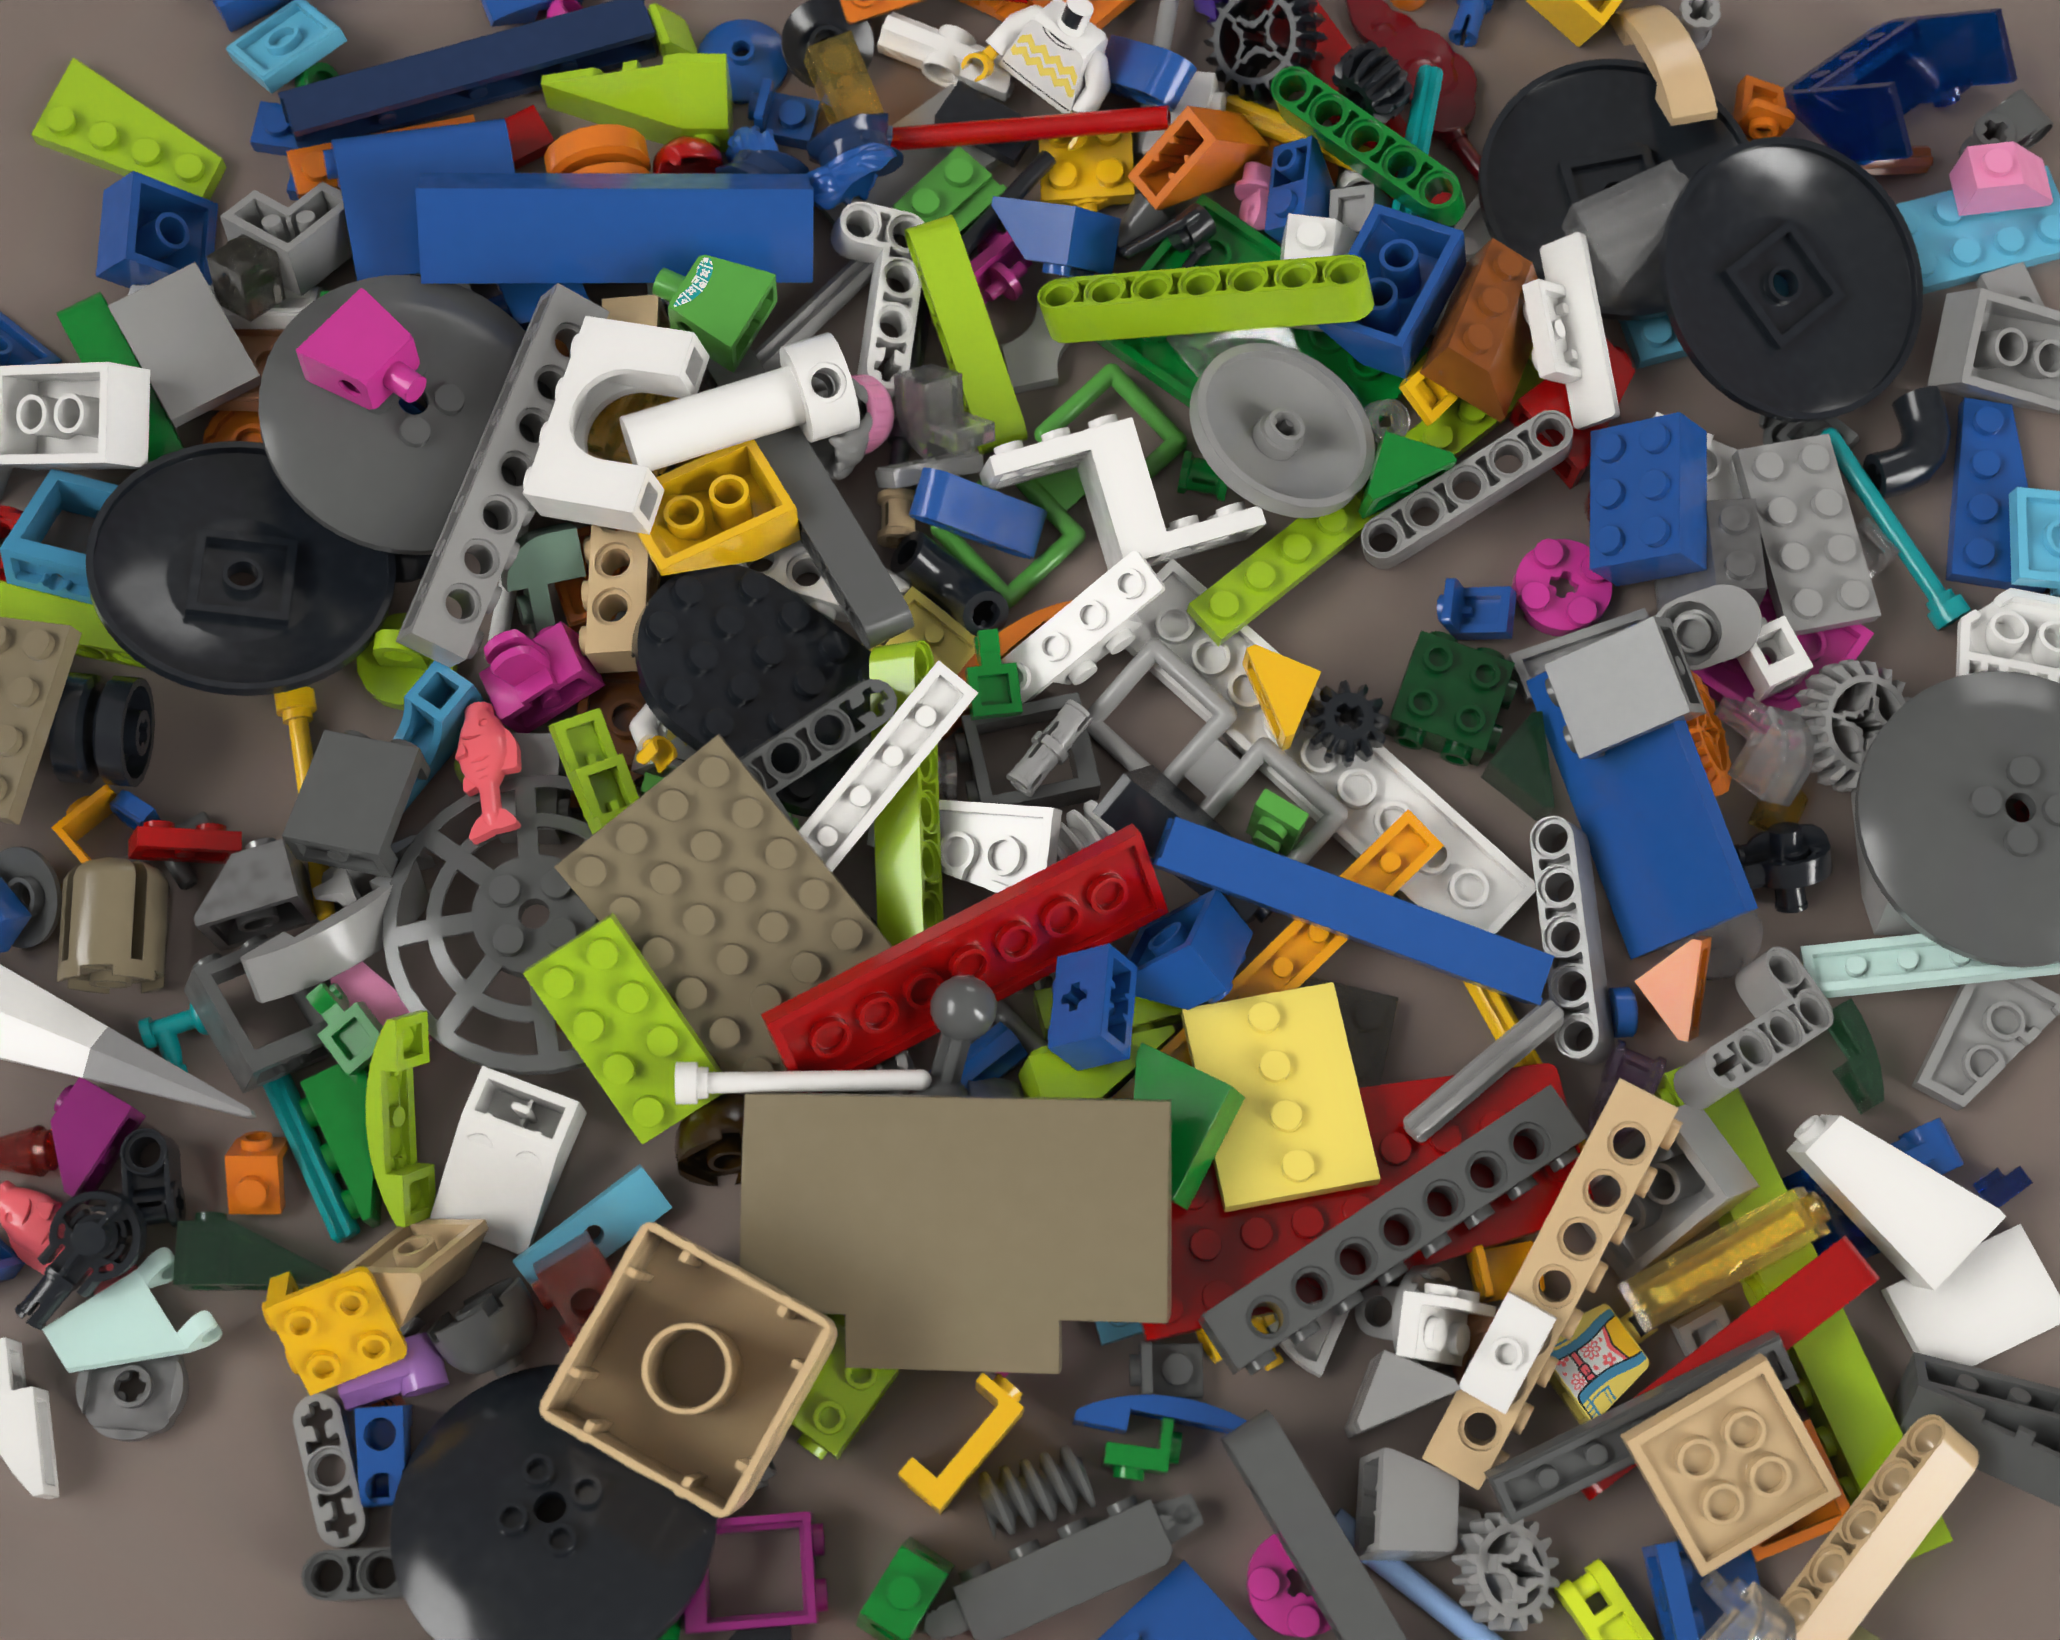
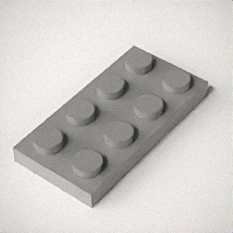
M1829 434L1738 449L1731 457L1743 499L1756 498L1766 581L1776 617L1780 618L1785 615L1796 636L1877 620L1881 616L1880 608Z

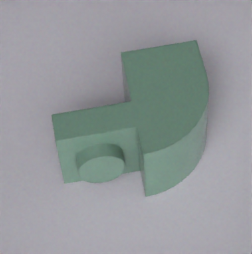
M571 522L541 527L522 535L515 541L520 544V549L514 563L507 571L503 569L501 574L502 586L507 592L523 589L524 595L516 596L519 616L522 625L530 624L535 634L543 628L556 625L547 584L586 576L577 527Z

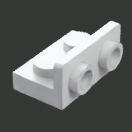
M1425 1283L1424 1293L1404 1291L1396 1356L1462 1367L1463 1355L1467 1352L1470 1343V1330L1467 1325L1468 1314L1495 1317L1496 1306L1479 1303V1292L1460 1290L1457 1287Z

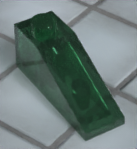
M197 1212L195 1213V1221L177 1222L173 1285L186 1291H268L270 1278L287 1271L291 1272L301 1290L336 1276L334 1273L233 1221H227L228 1214Z

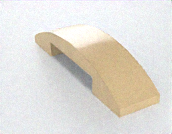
M1660 5L1614 11L1609 21L1624 46L1635 45L1656 80L1655 100L1670 125L1676 126L1717 119L1718 109L1706 69L1693 40L1679 19L1671 11Z

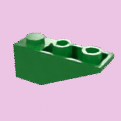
M338 1063L300 1082L306 1097L299 1100V1104L312 1128L320 1126L327 1143L321 1145L320 1150L330 1171L333 1174L340 1171L348 1189L341 1192V1196L353 1220L361 1217L366 1224L375 1228L380 1225L382 1196L374 1175L367 1140L366 1091L369 1067L367 1065L357 1075L348 1076Z

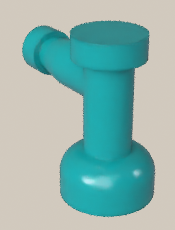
M191 1003L188 1010L154 1021L151 1017L138 1021L139 1032L145 1046L148 1049L158 1046L163 1059L188 1072L186 1064H183L182 1049L177 1034L196 1029L203 1035H209Z

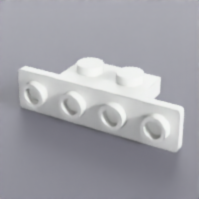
M1575 232L1540 248L1545 280L1536 279L1522 285L1525 299L1523 314L1530 326L1534 346L1532 361L1539 373V378L1566 385L1573 426L1575 429L1585 430L1618 418L1620 409L1586 235Z
M1131 551L1001 659L1002 664L1017 662L1022 703L1030 702L1053 682L1065 685L1083 683L1097 671L1098 667L1095 664L1109 652L1111 655L1119 653L1134 641L1135 636L1133 633L1143 625L1137 613L1165 590L1164 584L1140 552Z

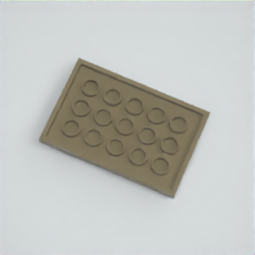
M720 734L716 735L554 866L599 921L614 913L711 1056L724 1072L786 1071L760 1014L893 947Z

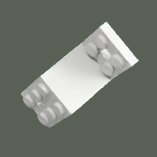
M1116 414L1091 420L1088 422V429L1071 434L1069 427L1049 431L1041 435V442L1026 447L1023 446L1022 440L997 446L993 449L995 455L988 458L979 474L983 486L997 490L1077 467L1108 570L1131 551L1140 552L1150 567L1169 562L1172 558L1176 560L1246 540L1266 525L1262 508L1255 506L1246 509L1245 503L1242 501L1217 509L1216 514L1208 517L1206 521L1199 522L1198 515H1191L1169 523L1170 527L1165 528L1133 418L1130 417L1118 421Z

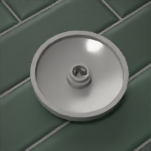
M1270 343L1242 344L1232 347L1215 357L1196 382L1191 394L1189 414L1197 446L1216 475L1247 501L1283 516L1315 518L1334 513L1343 508L1366 484L1371 475L1375 459V442L1371 424L1354 393L1335 373L1319 361L1302 352Z

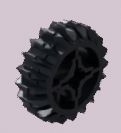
M1229 0L1228 3L1219 2L1214 4L1220 15L1217 20L1211 19L1206 21L1209 27L1214 29V35L1203 40V42L1207 46L1214 48V52L1205 60L1209 65L1217 67L1214 72L1217 81L1225 83L1224 90L1228 94L1238 95V98L1247 102L1257 101L1258 104L1269 105L1274 100L1271 92L1272 80L1282 69L1290 66H1299L1316 76L1310 65L1313 60L1320 61L1324 59L1322 53L1316 51L1317 43H1322L1328 39L1324 33L1317 32L1316 29L1326 20L1322 14L1314 12L1318 5L1316 0ZM1273 3L1269 11L1264 9L1257 19H1250L1259 8ZM1264 36H1267V44L1263 43L1265 38ZM1269 45V46H1271L1273 49L1266 48L1265 46ZM1279 60L1281 62L1270 73L1257 77L1260 70H1266L1272 61Z

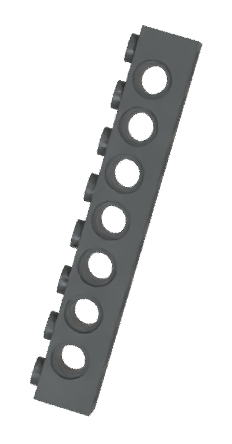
M1550 1084L1202 1314L1198 1322L1232 1374L1234 1375L1243 1368H1246L1251 1376L1277 1359L1272 1349L1288 1338L1296 1346L1319 1331L1321 1327L1316 1320L1330 1310L1334 1309L1340 1317L1364 1301L1365 1298L1360 1290L1375 1280H1378L1383 1288L1406 1273L1409 1269L1404 1261L1417 1252L1421 1251L1427 1259L1451 1243L1452 1240L1447 1232L1462 1222L1470 1230L1493 1215L1495 1211L1490 1204L1504 1194H1507L1510 1200L1514 1201L1535 1187L1538 1183L1533 1175L1549 1165L1553 1172L1556 1173L1577 1159L1580 1154L1575 1147L1588 1136ZM1515 1136H1525L1534 1143L1536 1147L1535 1159H1523L1515 1152L1513 1147ZM1482 1164L1492 1171L1494 1176L1492 1188H1482L1473 1182L1470 1176L1471 1165ZM1439 1192L1449 1199L1452 1207L1450 1216L1439 1217L1430 1211L1427 1205L1429 1193ZM1391 1220L1402 1223L1409 1234L1407 1245L1396 1246L1391 1244L1384 1236V1223ZM1345 1249L1358 1251L1365 1259L1366 1268L1364 1273L1361 1275L1347 1273L1340 1264L1341 1251ZM1301 1278L1315 1280L1322 1289L1321 1302L1318 1304H1306L1301 1301L1295 1289L1297 1280ZM1267 1307L1273 1310L1279 1321L1277 1331L1272 1334H1264L1256 1330L1251 1321L1253 1309Z

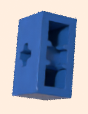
M1110 943L1057 957L1055 980L1052 985L1051 1023L1047 1033L1048 1049L1077 1071L1130 1059L1138 967Z

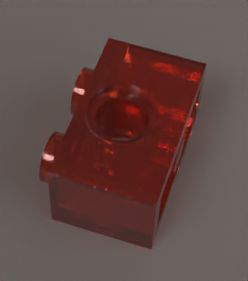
M588 1230L533 1263L538 1279L531 1283V1286L544 1308L548 1311L556 1306L566 1323L558 1327L570 1349L614 1274ZM591 1288L599 1293L596 1304L589 1309L578 1310L571 1306L573 1295L581 1289Z

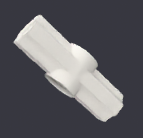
M895 12L887 16L882 26L877 43V52L920 68L924 76L938 86L947 88L952 83L956 86L960 80L979 92L1006 101L1007 98H1010L1016 85L1017 79L999 66L1002 59L1000 55L993 60L994 71L987 79L974 81L982 74L984 68L982 61L978 58H974L966 69L961 68V63L965 56L970 53L983 51L985 47L978 45L970 33L958 26L943 25L940 29Z

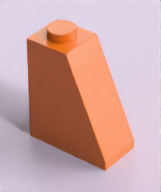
M1187 105L1127 176L1155 210H1162L1240 181L1243 178L1244 164L1247 162H1257L1270 148V145L1242 113Z

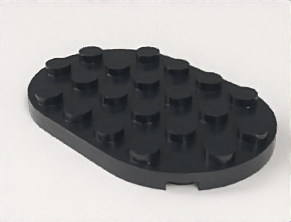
M726 565L683 572L672 577L648 601L638 618L633 633L632 657H635L641 681L638 687L645 702L657 719L669 731L696 751L720 734L740 758L852 685L870 679L869 658L871 651L775 579L756 570L738 565ZM866 689L862 692L865 701L853 710H847L845 701L839 705V708L850 717L854 731L860 725L853 718L862 712L871 711L870 693ZM830 715L821 717L815 725L816 738L825 745L835 743L841 735L839 721ZM871 732L775 793L786 811L794 815L810 817L871 743ZM788 743L777 745L771 754L773 767L781 773L792 771L798 762L796 749Z

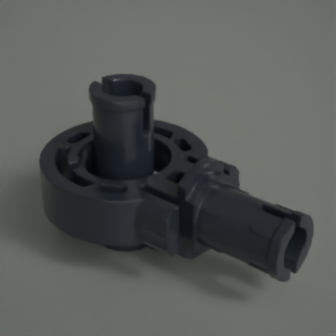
M1793 822L1773 824L1768 830L1759 832L1751 837L1747 844L1734 845L1750 888L1765 887L1775 889V909L1781 913H1798L1808 908V901H1806L1805 886L1825 880L1831 875L1833 870L1831 845L1827 834L1814 824L1799 825Z
M111 1190L85 1192L64 1203L52 1220L49 1231L50 1244L37 1258L43 1265L51 1264L47 1266L42 1279L21 1304L16 1306L14 1310L21 1319L26 1315L31 1316L26 1323L42 1330L46 1322L72 1291L77 1290L79 1295L89 1297L102 1281L113 1279L129 1271L142 1256L147 1242V1226L139 1207L127 1196ZM98 1199L106 1201V1205L90 1207L91 1212L102 1211L106 1213L105 1215H89L90 1211L86 1208L75 1214L73 1218L71 1217L73 1211L88 1200ZM129 1236H132V1244L126 1242ZM131 1244L128 1255L124 1260H121L120 1258L128 1251ZM118 1247V1250L113 1256H111L108 1259L104 1258L110 1255L115 1250V1248ZM112 1263L114 1265V1268L110 1271H107L106 1265ZM93 1270V1273L88 1277L86 1281H84Z

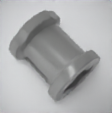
M1683 0L1679 8L1680 16L1677 18L1689 33L1697 50L1700 51L1709 43L1712 36V28L1716 26L1721 17L1720 3L1718 0Z

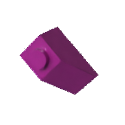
M80 1077L74 1085L67 1086L61 1092L54 1105L56 1113L50 1120L63 1191L71 1197H75L85 1192L98 1190L118 1160L121 1144L125 1137L134 1130H137L146 1115ZM88 1200L84 1203L88 1205L91 1200Z

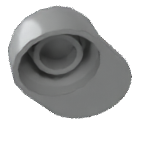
M1729 584L1713 585L1677 597L1665 604L1655 616L1671 620L1691 671L1701 670L1743 655L1754 646L1762 628V615L1755 599L1744 589Z

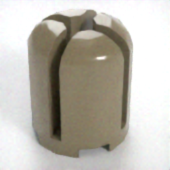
M115 857L89 860L72 868L63 880L57 982L68 979V989L109 994L110 988H128L132 984L141 983V993L154 992L164 988L170 892L165 874L149 863L138 860L131 862L126 858Z

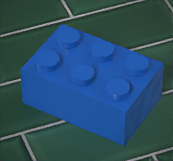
M1681 412L1591 431L1589 569L1616 586L1707 570V431Z

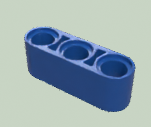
M1111 35L1107 43L1105 56L1108 59L1111 80L1109 92L1149 106L1169 105L1170 112H1174L1197 70L1196 66L1168 49L1117 35Z
M928 467L922 468L909 511V516L913 519L1004 553L1026 559H1034L1048 514L1046 510L957 475Z

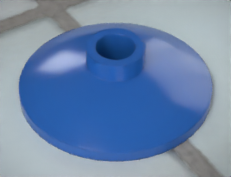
M737 19L720 24L704 37L697 53L727 55L734 104H749L752 93L760 92L763 78L773 79L776 92L783 84L788 73V67L782 54L780 35L771 27L755 20ZM738 51L749 52L747 55L742 57L734 55V53Z

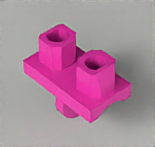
M994 229L978 246L979 255L970 262L984 304L989 300L993 302L1001 294L1011 301L1017 300L1023 294L1022 286L1018 280L1028 272L1027 268L1032 265V261L1024 259L1008 231L1002 233Z

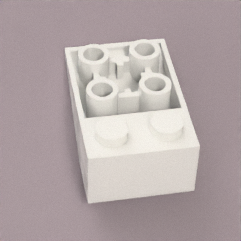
M482 1066L461 1114L430 1219H485L489 1229L483 1242L518 1255L532 1246L587 1112L580 1102Z

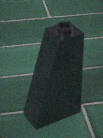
M1153 765L1123 773L1092 811L1116 831L1133 823L1141 832L1151 858H1154L1168 818L1174 819V817H1179L1233 837ZM1176 876L1201 896L1213 890ZM1222 893L1246 924L1255 919L1263 923L1274 912Z

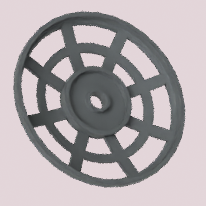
M529 775L502 781L500 794L515 791L516 816L514 817L521 823V827L518 830H514L517 831L518 857L504 862L494 870L472 854L491 840L507 833L497 834L477 845L467 838L459 846L439 832L448 821L472 805L481 802L480 794L478 793L472 797L466 794L443 809L419 832L402 856L390 882V885L393 886L383 911V946L387 968L398 996L408 1011L428 1010L410 985L401 963L399 948L428 941L437 969L450 988L456 992V995L439 1019L428 1011L429 1035L439 1045L463 1060L499 1072L518 1075H544L561 1073L587 1066L575 1048L564 1051L559 1050L556 1021L531 985L532 1005L524 1006L506 1003L484 994L501 970L512 976L526 979L523 975L525 969L599 922L555 869L554 866L562 859L540 854L538 828L563 830L580 836L585 841L592 836L586 822L564 815L537 813L536 788L555 787L573 790L568 777L560 775ZM425 847L445 861L431 889L426 920L397 927L398 907L404 883L415 859ZM459 871L480 886L473 901L472 912L442 917L446 893L454 876ZM538 904L549 909V918L543 926L532 929L522 924V914L528 907ZM474 933L477 943L485 956L466 980L452 963L444 938ZM473 1007L502 1020L534 1023L538 1054L519 1055L494 1051L467 1041L456 1034V1031Z

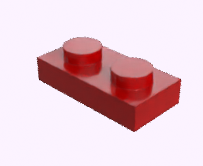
M151 820L144 822L143 826H137L128 839V859L226 864L231 854L242 851V832L227 831L225 825L218 823H204L197 825L195 829L175 828V823L171 821Z

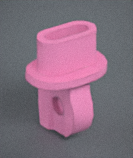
M1247 162L1244 164L1243 180L1236 182L1234 192L1237 199L1241 201L1239 219L1259 232L1265 229L1271 167L1257 162Z

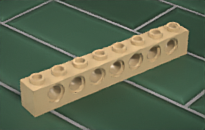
M656 295L602 299V308L610 311L607 319L670 328L664 304L661 298ZM634 393L625 398H618L599 413L592 424V430L595 433V447H590L588 454L599 459L632 464L625 441L619 442L623 437L620 417L667 403L668 396ZM665 467L654 470L652 473L655 477L665 474ZM591 525V535L585 536L583 544L585 561L589 565V579L583 581L581 587L582 603L587 611L586 626H581L579 631L580 650L583 656L588 657L598 673L637 671L635 657H632L633 633L642 610L660 588L661 574L636 532L614 531V528ZM628 566L622 574L612 576L618 568ZM627 611L620 620L610 622L616 613Z
M1619 1078L1509 1289L1513 1294L1557 1317L1552 1329L1506 1415L1463 1390H1458L1422 1456L1423 1460L1477 1490H1480L1487 1478L1484 1473L1485 1471L1508 1460L1510 1454L1501 1450L1510 1431L1521 1435L1534 1410V1406L1526 1403V1400L1535 1383L1545 1388L1559 1362V1359L1550 1354L1560 1336L1570 1341L1584 1314L1575 1306L1584 1289L1595 1293L1609 1266L1600 1261L1609 1241L1618 1246L1620 1245L1633 1220L1632 1216L1625 1213L1633 1195L1636 1194L1644 1199L1658 1172L1657 1169L1650 1166L1658 1147L1669 1151L1683 1122L1674 1118L1679 1108ZM1633 1127L1644 1135L1645 1148L1639 1156L1625 1158L1615 1151L1613 1139L1620 1129ZM1599 1175H1609L1615 1178L1620 1185V1196L1610 1205H1600L1594 1202L1589 1195V1184ZM1573 1223H1585L1594 1230L1596 1241L1590 1250L1576 1252L1566 1245L1564 1232ZM1558 1270L1567 1275L1571 1282V1290L1565 1297L1551 1299L1541 1291L1540 1278L1547 1271ZM1475 1413L1489 1415L1496 1424L1497 1431L1495 1435L1487 1440L1474 1438L1467 1430V1418Z

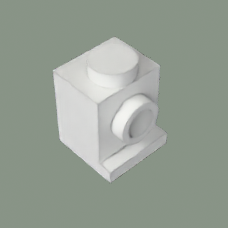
M1785 615L1769 623L1763 617L1761 633L1754 646L1743 655L1736 657L1755 690L1753 696L1757 702L1799 684L1814 667ZM1763 654L1767 655L1771 659V665L1768 664Z

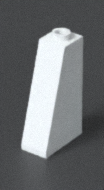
M1821 1114L1820 1117L1814 1115L1808 1118L1795 1131L1794 1136L1797 1140L1786 1150L1915 1287L1936 1290L2006 1217L1999 1208L1842 1116Z

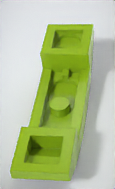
M417 1010L386 1020L373 1051L367 1080L366 1129L370 1158L381 1196L397 1227H407L430 1218L436 1199L434 1164L417 1162L413 1067L430 1062L428 1011Z

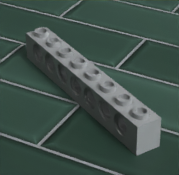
M559 283L544 293L539 299L396 639V642L449 668L467 658L472 659L478 651L484 633L479 630L485 613L489 615L494 610L502 593V588L497 586L503 569L507 571L518 555L520 544L515 542L521 526H527L536 511L522 494L524 491V476L527 469L533 465L540 445L539 435L541 428L549 420L554 406L556 385L560 378L565 375L571 358L572 340L580 332L585 316L607 319L610 312ZM555 339L562 341L567 346L569 357L563 356L557 350ZM537 381H541L549 387L552 395L551 400L541 395L537 387ZM520 423L527 425L532 430L534 443L527 441L521 435ZM502 466L508 467L513 471L516 477V486H512L504 480L501 473ZM483 509L491 511L497 517L498 530L490 528L485 523ZM465 553H470L477 558L480 564L479 574H475L467 568L464 560ZM447 597L454 598L462 608L461 619L453 617L446 608Z

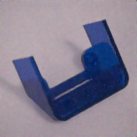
M2001 8L1905 17L1881 23L1783 89L1787 108L1825 146L1840 152L1858 165L1864 166L1876 160L1908 159L1913 155L1904 115L1919 104L1933 103L1935 108L1950 106L1960 101L1961 94L1972 86L2013 83L2018 78Z

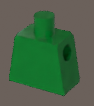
M909 1537L902 1543L862 1608L855 1626L877 1640H910L955 1565L917 1540Z

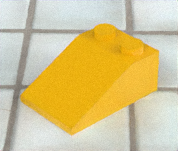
M755 440L709 453L656 477L665 491L650 535L636 533L661 576L757 561L801 540L797 508Z

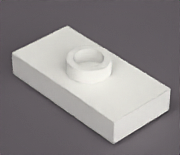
M1508 1291L1458 1385L1459 1388L1506 1415L1557 1317Z

